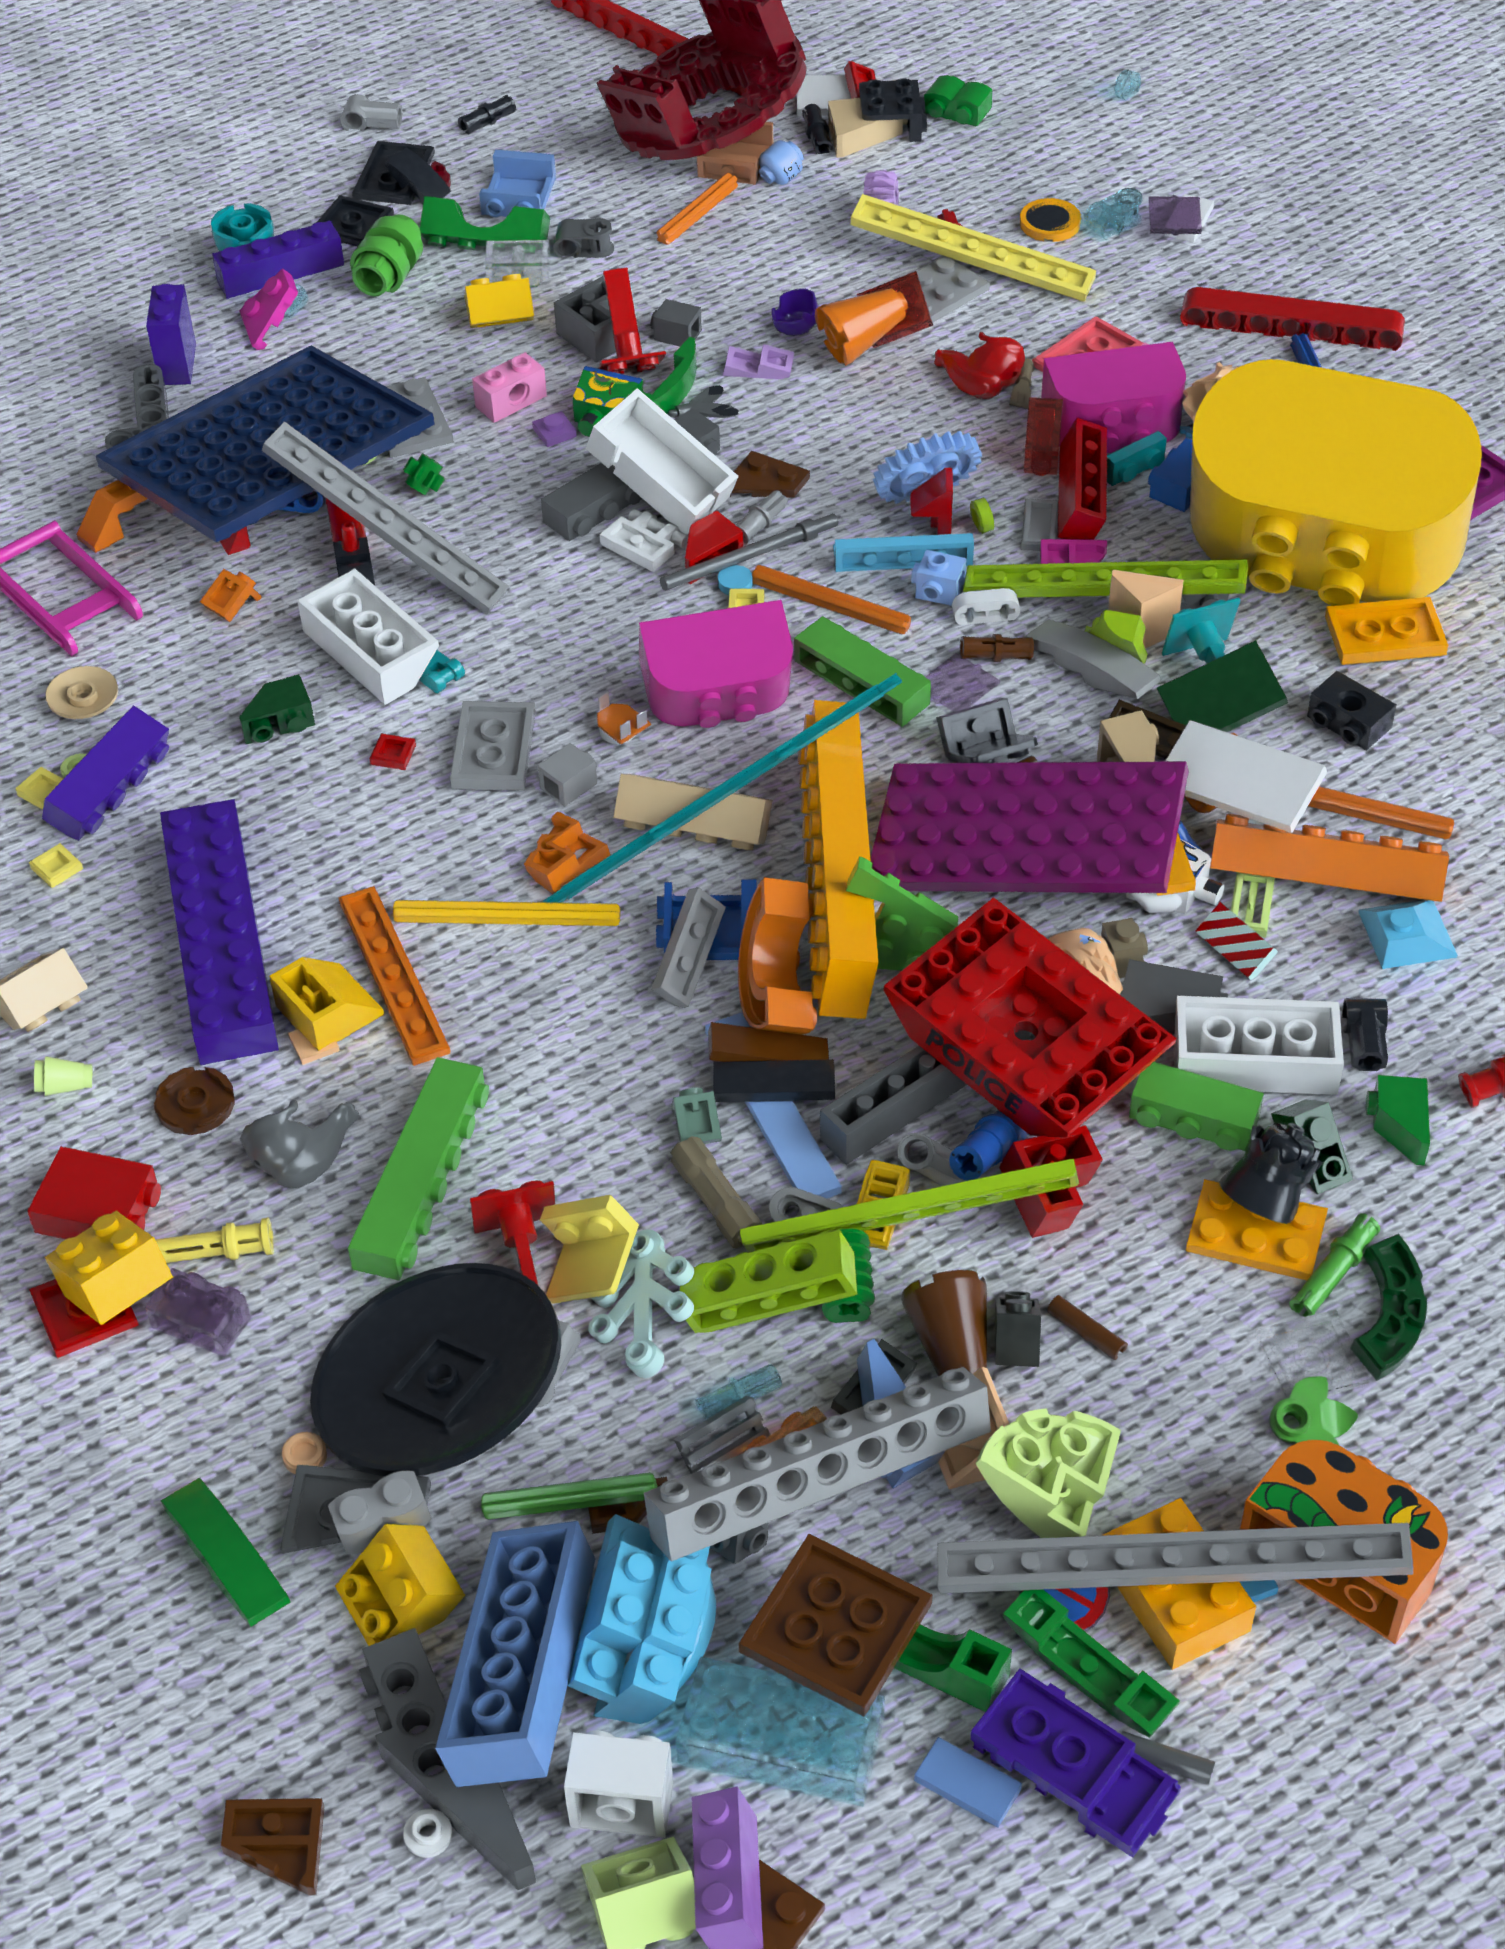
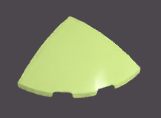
M1047 1408L1036 1409L1022 1413L1016 1418V1421L1005 1427L1003 1425L1000 1426L986 1441L975 1464L1001 1502L1040 1538L1086 1536L1094 1504L1104 1496L1121 1430L1106 1421L1078 1411H1072L1066 1416L1048 1414Z

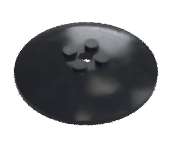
M462 1263L442 1266L410 1276L390 1286L366 1302L341 1326L325 1348L318 1362L311 1386L310 1405L312 1418L320 1437L330 1451L342 1462L357 1470L378 1476H388L400 1471H414L416 1476L427 1475L452 1468L479 1456L518 1428L533 1412L548 1390L557 1370L562 1346L561 1329L556 1312L545 1292L535 1282L515 1270L493 1264ZM440 1378H449L446 1382L435 1385Z

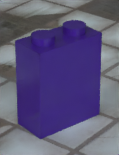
M162 284L152 286L146 328L154 365L161 368L165 385L191 384L196 340L185 285Z

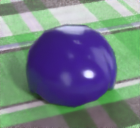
M806 288L793 289L779 297L778 309L772 308V321L777 331L785 335L797 336L808 333L816 325L815 309L819 306L814 291Z

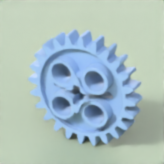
M947 431L941 437H938L937 433H935L928 440L922 437L919 443L915 445L908 443L907 449L895 450V456L886 457V463L878 465L879 471L873 473L875 477L873 482L880 498H885L886 502L894 500L895 504H898L904 499L906 502H909L910 494L914 489L944 468H952L953 486L960 485V479H968L970 477L968 473L977 470L976 465L982 463L980 458L983 456L976 438L971 437L970 433L962 435L961 431H958L951 436L950 431Z

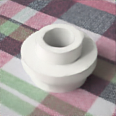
M424 1809L414 1813L407 1820L404 1827L403 1836L405 1844L411 1853L422 1858H430L441 1854L447 1849L452 1840L450 1820L441 1811L435 1809ZM425 1826L436 1828L431 1836L424 1837L419 1834L420 1830Z

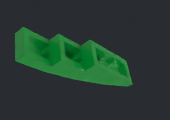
M200 1477L161 1500L165 1511L184 1534L193 1552L206 1566L217 1587L250 1627L291 1603L287 1593L265 1561Z

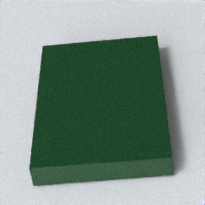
M1256 640L1157 687L1158 694L1173 721L1187 726L1191 720L1224 732H1229L1288 704L1287 697Z

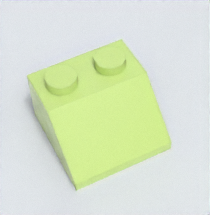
M674 1836L581 1865L606 1949H644L646 1944L662 1939L675 1941L686 1938L696 1929L694 1878L692 1870Z

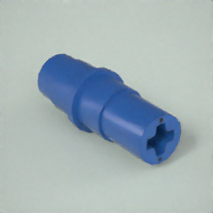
M998 1110L994 1114L982 1117L967 1139L951 1152L949 1157L950 1167L953 1173L962 1180L978 1179L988 1169L1003 1161L1013 1142L1025 1140L1029 1134Z

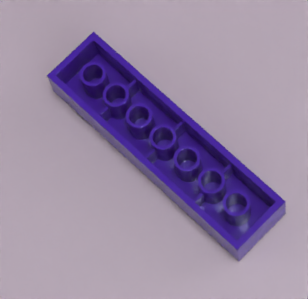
M235 799L160 812L192 1033L200 1065L278 1051L277 1034Z

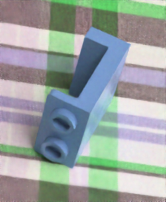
M495 149L493 154L494 174L488 189L482 188L479 193L481 215L507 217L514 206L545 209L556 179L554 154Z

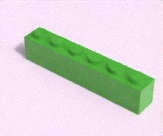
M439 1057L436 1058L348 1246L352 1270L400 1281L405 1268L411 1269L414 1266L418 1253L416 1243L419 1236H426L432 1224L433 1214L431 1210L435 1202L441 1203L446 1194V1176L449 1170L455 1171L458 1168L461 1159L460 1145L463 1139L469 1140L475 1128L474 1114L477 1108L483 1109L487 1103L489 1086L484 1082L482 1067Z

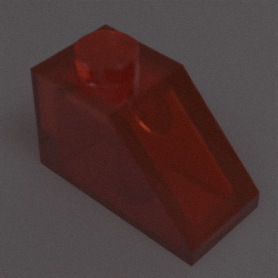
M1029 397L1024 473H1034L1038 476L1047 474L1057 475L1063 399Z

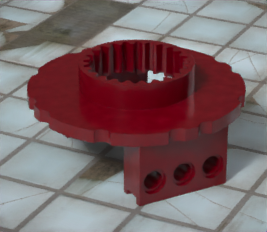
M699 0L712 32L706 35L699 34L677 44L659 55L654 63L645 66L640 71L622 69L618 65L613 67L612 69L615 74L607 81L599 80L596 84L611 114L615 129L623 145L629 151H638L641 157L648 159L652 157H660L661 160L692 158L704 155L712 149L725 148L746 138L762 128L768 119L776 117L784 109V104L793 99L801 88L807 71L804 62L806 60L805 53L799 40L794 35L781 0ZM742 85L743 88H747L746 93H743L741 98L734 101L733 107H725L720 113L715 112L710 118L707 116L693 118L688 106L696 105L697 99H705L706 94H715L720 88L723 91L729 86L737 88Z

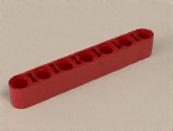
M1193 287L1185 293L1180 314V320L1184 326L1188 324L1200 326L1199 328L1215 330L1224 328L1232 329V332L1249 334L1257 332L1264 333L1263 335L1282 338L1283 336L1292 337L1294 334L1300 335L1304 333L1310 341L1324 340L1328 341V343L1348 345L1350 343L1358 344L1360 347L1380 349V347L1392 348V351H1396L1401 347L1405 326L1403 315L1392 309L1204 287Z

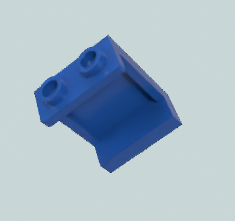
M741 879V895H710L726 908L706 960H739L742 930L749 904L757 888V879ZM665 882L664 896H657V919H664L663 925H656V947L664 948V953L686 896H675L673 894L672 882Z

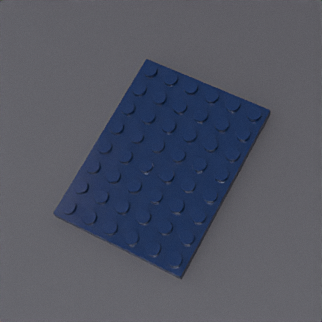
M311 345L96 455V460L99 468L217 543L315 490L262 451L265 441L284 421L350 470L366 464L370 459L385 451L392 450L403 441L418 436L422 431L435 425L433 413Z

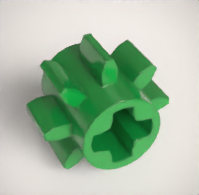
M423 453L418 460L411 456L403 468L404 472L408 474L404 482L424 495L428 493L430 488L437 492L445 480L439 474L443 466Z

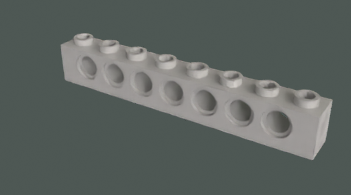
M964 1367L951 1369L944 1372L941 1376L920 1384L910 1385L903 1391L880 1400H872L864 1406L842 1415L831 1416L822 1423L801 1431L791 1432L785 1437L761 1447L750 1448L743 1454L723 1462L707 1465L702 1470L680 1479L669 1480L657 1488L644 1492L650 1538L672 1562L991 1432L987 1386Z

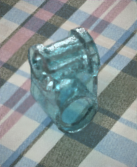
M1124 188L1101 201L1093 203L1084 214V224L1106 241L1109 240L1107 239L1108 237L1115 234L1118 236L1122 232L1139 225L1142 221L1139 214V205L1142 203L1143 198L1142 193L1137 189Z

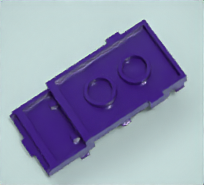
M1019 1668L971 1730L970 1740L974 1742L973 1748L983 1755L988 1751L991 1763L998 1768L1002 1766L1010 1772L1015 1769L1036 1783L1035 1790L1045 1797L1049 1792L1078 1812V1822L1086 1826L1084 1832L1093 1838L1098 1834L1133 1858L1150 1834L1155 1836L1168 1818L1165 1813L1179 1795L1181 1786L1178 1785L1176 1779L1137 1755L1134 1742L1066 1699L1064 1691L1052 1683L1048 1686Z

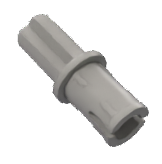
M773 491L759 505H752L749 508L748 514L735 524L743 531L744 543L747 544L764 527L768 528L771 525V520L785 508L788 500L780 491Z

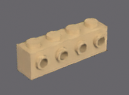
M621 773L613 818L624 820L623 827L645 830L646 824L654 826L660 824L713 789ZM733 793L669 834V836L681 837L682 831L696 833L695 840L717 844L719 837L732 840L731 847L753 850L754 844L761 845L765 843L773 800Z

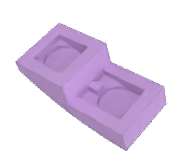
M763 344L761 354L729 346L723 376L765 379L789 378L794 352Z

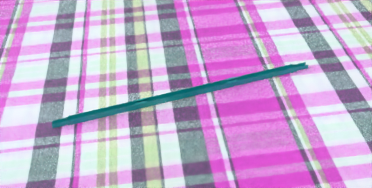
M895 673L881 683L870 687L565 884L559 891L543 900V902L562 903L574 897L883 697L885 693L901 684L902 680Z

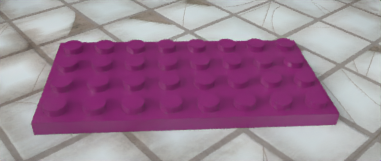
M1187 762L894 764L870 861L873 863L872 869L884 877L887 873H890L900 880L899 886L907 891L1167 893L1189 773Z

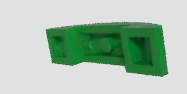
M689 337L673 354L674 370L652 395L642 392L666 414L670 410H675V406L684 400L694 383L697 365L696 343L693 337Z
M1024 1590L1003 1613V1618L1010 1627L1059 1675L1117 1720L1150 1738L1179 1705L1180 1700L1145 1671L1142 1670L1139 1675L1082 1630L1068 1618L1069 1610L1045 1590Z

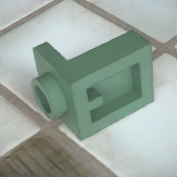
M689 1088L680 1091L679 1097H673L671 1107L672 1112L675 1113L680 1142L687 1140L691 1136L700 1138L704 1144L720 1142L722 1140L714 1091L703 1093V1088Z

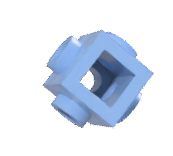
M926 550L921 562H916L912 570L911 583L916 584L915 598L952 606L955 597L963 591L966 577V558Z

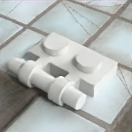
M633 509L630 512L628 519L621 516L600 534V545L652 572L657 570L675 554L674 544L685 548L688 542V535L680 532L678 526L672 523L666 525L658 521L656 515L648 511L641 512L637 509Z

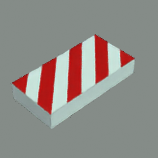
M1221 902L1195 930L1197 934L1250 980L1255 978L1278 952Z

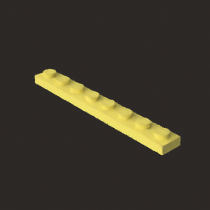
M862 194L851 215L852 226L1085 302L1096 277V270L868 195Z

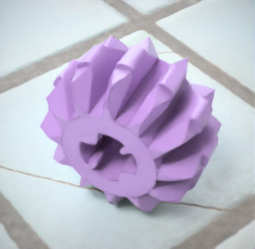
M887 170L868 172L864 181V195L898 205L899 190L895 172Z

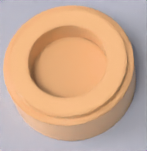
M300 1432L291 1436L284 1443L282 1458L287 1470L296 1474L297 1464L323 1467L327 1459V1450L324 1441L319 1435L312 1432Z

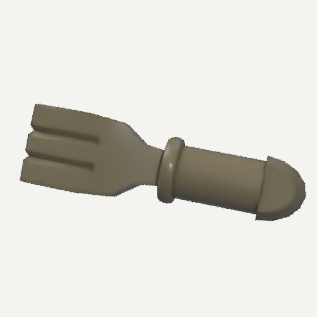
M1026 358L1022 371L1011 393L1010 406L1022 407L1024 409L1029 408L1031 376L1034 371V364L1031 359Z

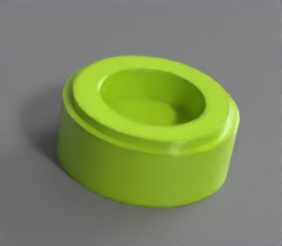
M983 497L971 501L970 514L979 533L983 534L994 530V518L987 500Z

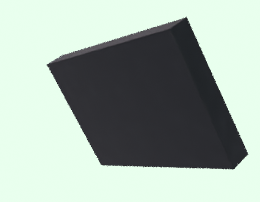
M377 141L352 192L353 198L411 205L416 195L409 185L402 189L384 164L407 147L430 165L435 154L434 147Z

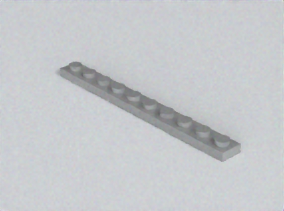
M1409 1523L937 1543L938 1589L940 1593L1413 1575Z

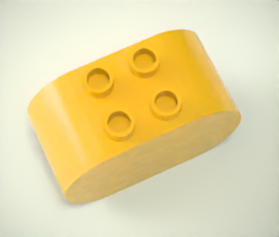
M1267 359L1247 363L1230 371L1213 385L1203 398L1195 416L1192 433L1190 520L1195 538L1211 560L1247 559V576H1249V581L1256 588L1268 593H1284L1289 590L1290 586L1318 591L1320 599L1331 606L1359 604L1360 600L1378 602L1425 597L1437 590L1452 576L1465 551L1481 467L1482 452L1479 434L1473 420L1462 406L1452 398L1435 390L1285 360Z

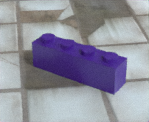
M331 221L317 222L312 226L294 231L289 230L266 239H257L251 244L228 247L223 251L212 253L217 283L227 299L262 289L266 281L275 276L282 268L290 273L293 280L344 266L341 238Z
M133 705L45 798L42 819L68 837L78 841L87 832L91 835L94 834L104 820L103 814L109 808L114 811L121 805L126 796L125 790L131 784L137 787L145 778L148 772L147 767L150 763L154 761L158 764L165 757L169 750V745L167 744L169 728Z

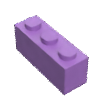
M738 1786L693 1796L692 1828L696 1931L709 1949H762L763 1932L757 1816Z

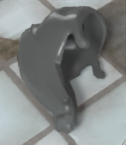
M292 1100L284 1110L266 1115L246 1125L240 1141L249 1159L257 1168L273 1176L278 1184L286 1188H300L314 1182L331 1167L339 1153L347 1129L360 1117L354 1105L350 1102L339 1104L322 1123L311 1129L301 1122L288 1120L289 1116L296 1112L298 1108L297 1101Z

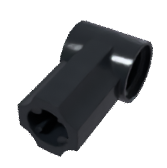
M1344 998L1342 1018L1347 1019L1344 1033H1347L1349 1036L1352 1067L1357 1068L1359 1071H1378L1386 1068L1388 1062L1385 1036L1388 1023L1386 999Z

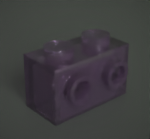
M171 1268L170 1272L173 1278L159 1286L145 1306L151 1328L225 1357L251 1319L246 1296L233 1287L225 1286L223 1288L208 1282L204 1277L195 1272L185 1273Z

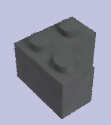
M604 276L554 302L556 334L596 363L616 352Z

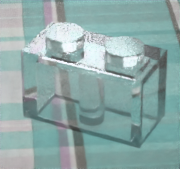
M549 240L487 241L485 272L486 278H489L490 283L500 282L502 277L506 275L521 274V279L529 278L530 287L549 286L551 270Z

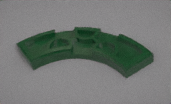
M1399 1233L1368 1246L1363 1254V1258L1369 1264L1378 1282L1381 1309L1377 1322L1365 1334L1354 1339L1350 1349L1376 1381L1398 1368L1409 1356L1418 1341L1427 1314V1298L1424 1297L1421 1283L1422 1272L1412 1251Z

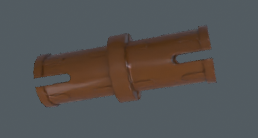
M993 634L992 637L961 636L960 639L961 659H992V662H1001L1002 659L1032 660L1034 654V641L1032 637L1010 638L1002 637L1001 634Z

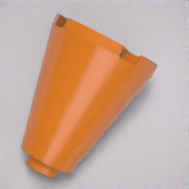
M890 288L823 304L815 309V320L818 330H825L827 339L823 342L828 351L839 363H844L846 366L853 363L906 317L905 310L908 309V304L900 291L896 292Z

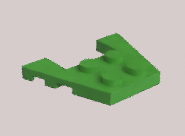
M859 856L848 878L846 891L882 902L875 914L878 950L877 969L902 971L956 928L959 917L920 892L913 895L899 886L900 880L890 873H887L884 877L872 869V862Z

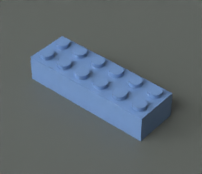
M578 1521L492 1532L435 1748L456 1787L547 1777L596 1560Z

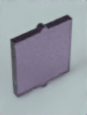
M1176 195L1171 197L1149 196L1150 234H1173L1174 236L1179 234H1201L1200 197H1177Z
M957 653L926 676L931 681L930 697L933 699V702L935 704L940 703L953 712L971 707L1000 683L999 679L984 671L980 664L975 665L966 659H961Z

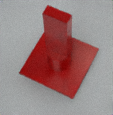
M628 268L603 271L617 358L602 360L597 369L624 374V370L636 367L637 372L655 370L656 365H659L665 357L666 351L642 353Z
M529 1181L516 1189L507 1191L490 1189L480 1193L478 1197L470 1198L474 1234L501 1228L504 1245L516 1250L520 1273L538 1285L529 1245L537 1240L534 1221L540 1220L545 1206L555 1205L554 1182Z

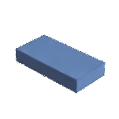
M940 1737L933 1744L914 1777L915 1782L999 1828L1022 1789V1783Z

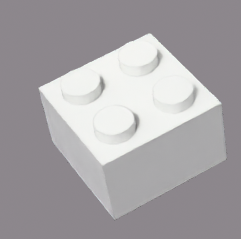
M600 1730L589 1731L586 1734L573 1732L564 1783L570 1827L665 1838L673 1790L670 1743L662 1742L656 1737L647 1735L631 1739L614 1737L610 1733Z

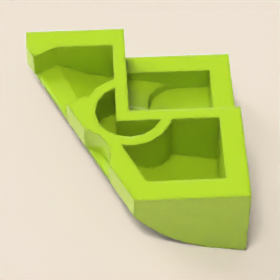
M1105 609L1100 617H1096L1093 620L1091 627H1085V632L1109 642L1145 664L1148 653L1142 641L1146 627L1140 615Z

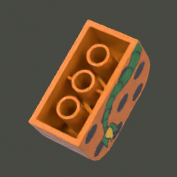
M1324 1440L1301 1441L1283 1451L1246 1499L1240 1530L1409 1523L1413 1575L1293 1579L1394 1644H1396L1430 1596L1448 1540L1447 1524L1442 1513L1430 1500L1417 1493L1409 1483L1389 1476L1376 1468L1366 1457L1356 1456L1347 1449Z

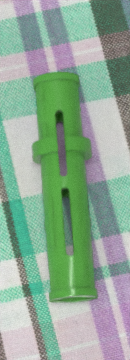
M1358 1214L1344 1235L1333 1240L1330 1244L1329 1254L1296 1296L1290 1300L1289 1306L1293 1311L1300 1313L1305 1307L1307 1310L1302 1316L1309 1320L1314 1317L1316 1311L1351 1267L1358 1266L1362 1261L1363 1251L1372 1239L1379 1234L1381 1230L1380 1225L1374 1218L1371 1217L1364 1226L1363 1223L1367 1219V1214Z

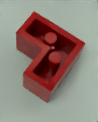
M1086 1125L1078 1127L1067 1138L1042 1135L1013 1142L999 1166L1001 1173H1007L1074 1159L1079 1180L1077 1186L1014 1199L1032 1238L1068 1229L1084 1205L1076 1188L1089 1184L1103 1161Z

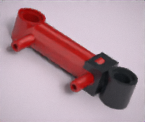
M325 497L338 577L356 569L375 585L365 526Z

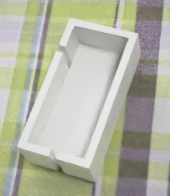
M638 388L593 426L586 446V450L607 468L612 465L615 466L613 473L665 519L678 526L679 531L686 535H689L691 524L713 513L730 497L739 477Z

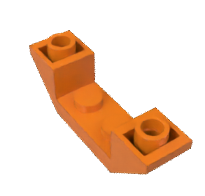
M119 480L97 490L76 534L78 540L97 553L123 539L124 535L118 515L132 510L134 506L147 500V498Z

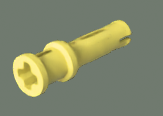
M268 1217L262 1218L260 1223L236 1226L232 1222L226 1223L225 1226H222V1230L155 1240L166 1263L225 1255L226 1259L236 1260L242 1254L265 1252L266 1255L274 1254L273 1231Z

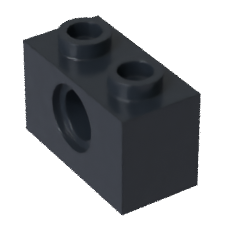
M1335 671L1311 692L1307 717L1311 718L1318 727H1326L1337 733L1346 743L1357 745L1367 751L1392 728L1397 704L1339 671Z

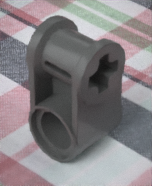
M604 218L562 220L557 225L553 248L554 253L559 258H562V256H574V258H604L610 256L614 252V244L610 241L609 235L612 231L611 223Z

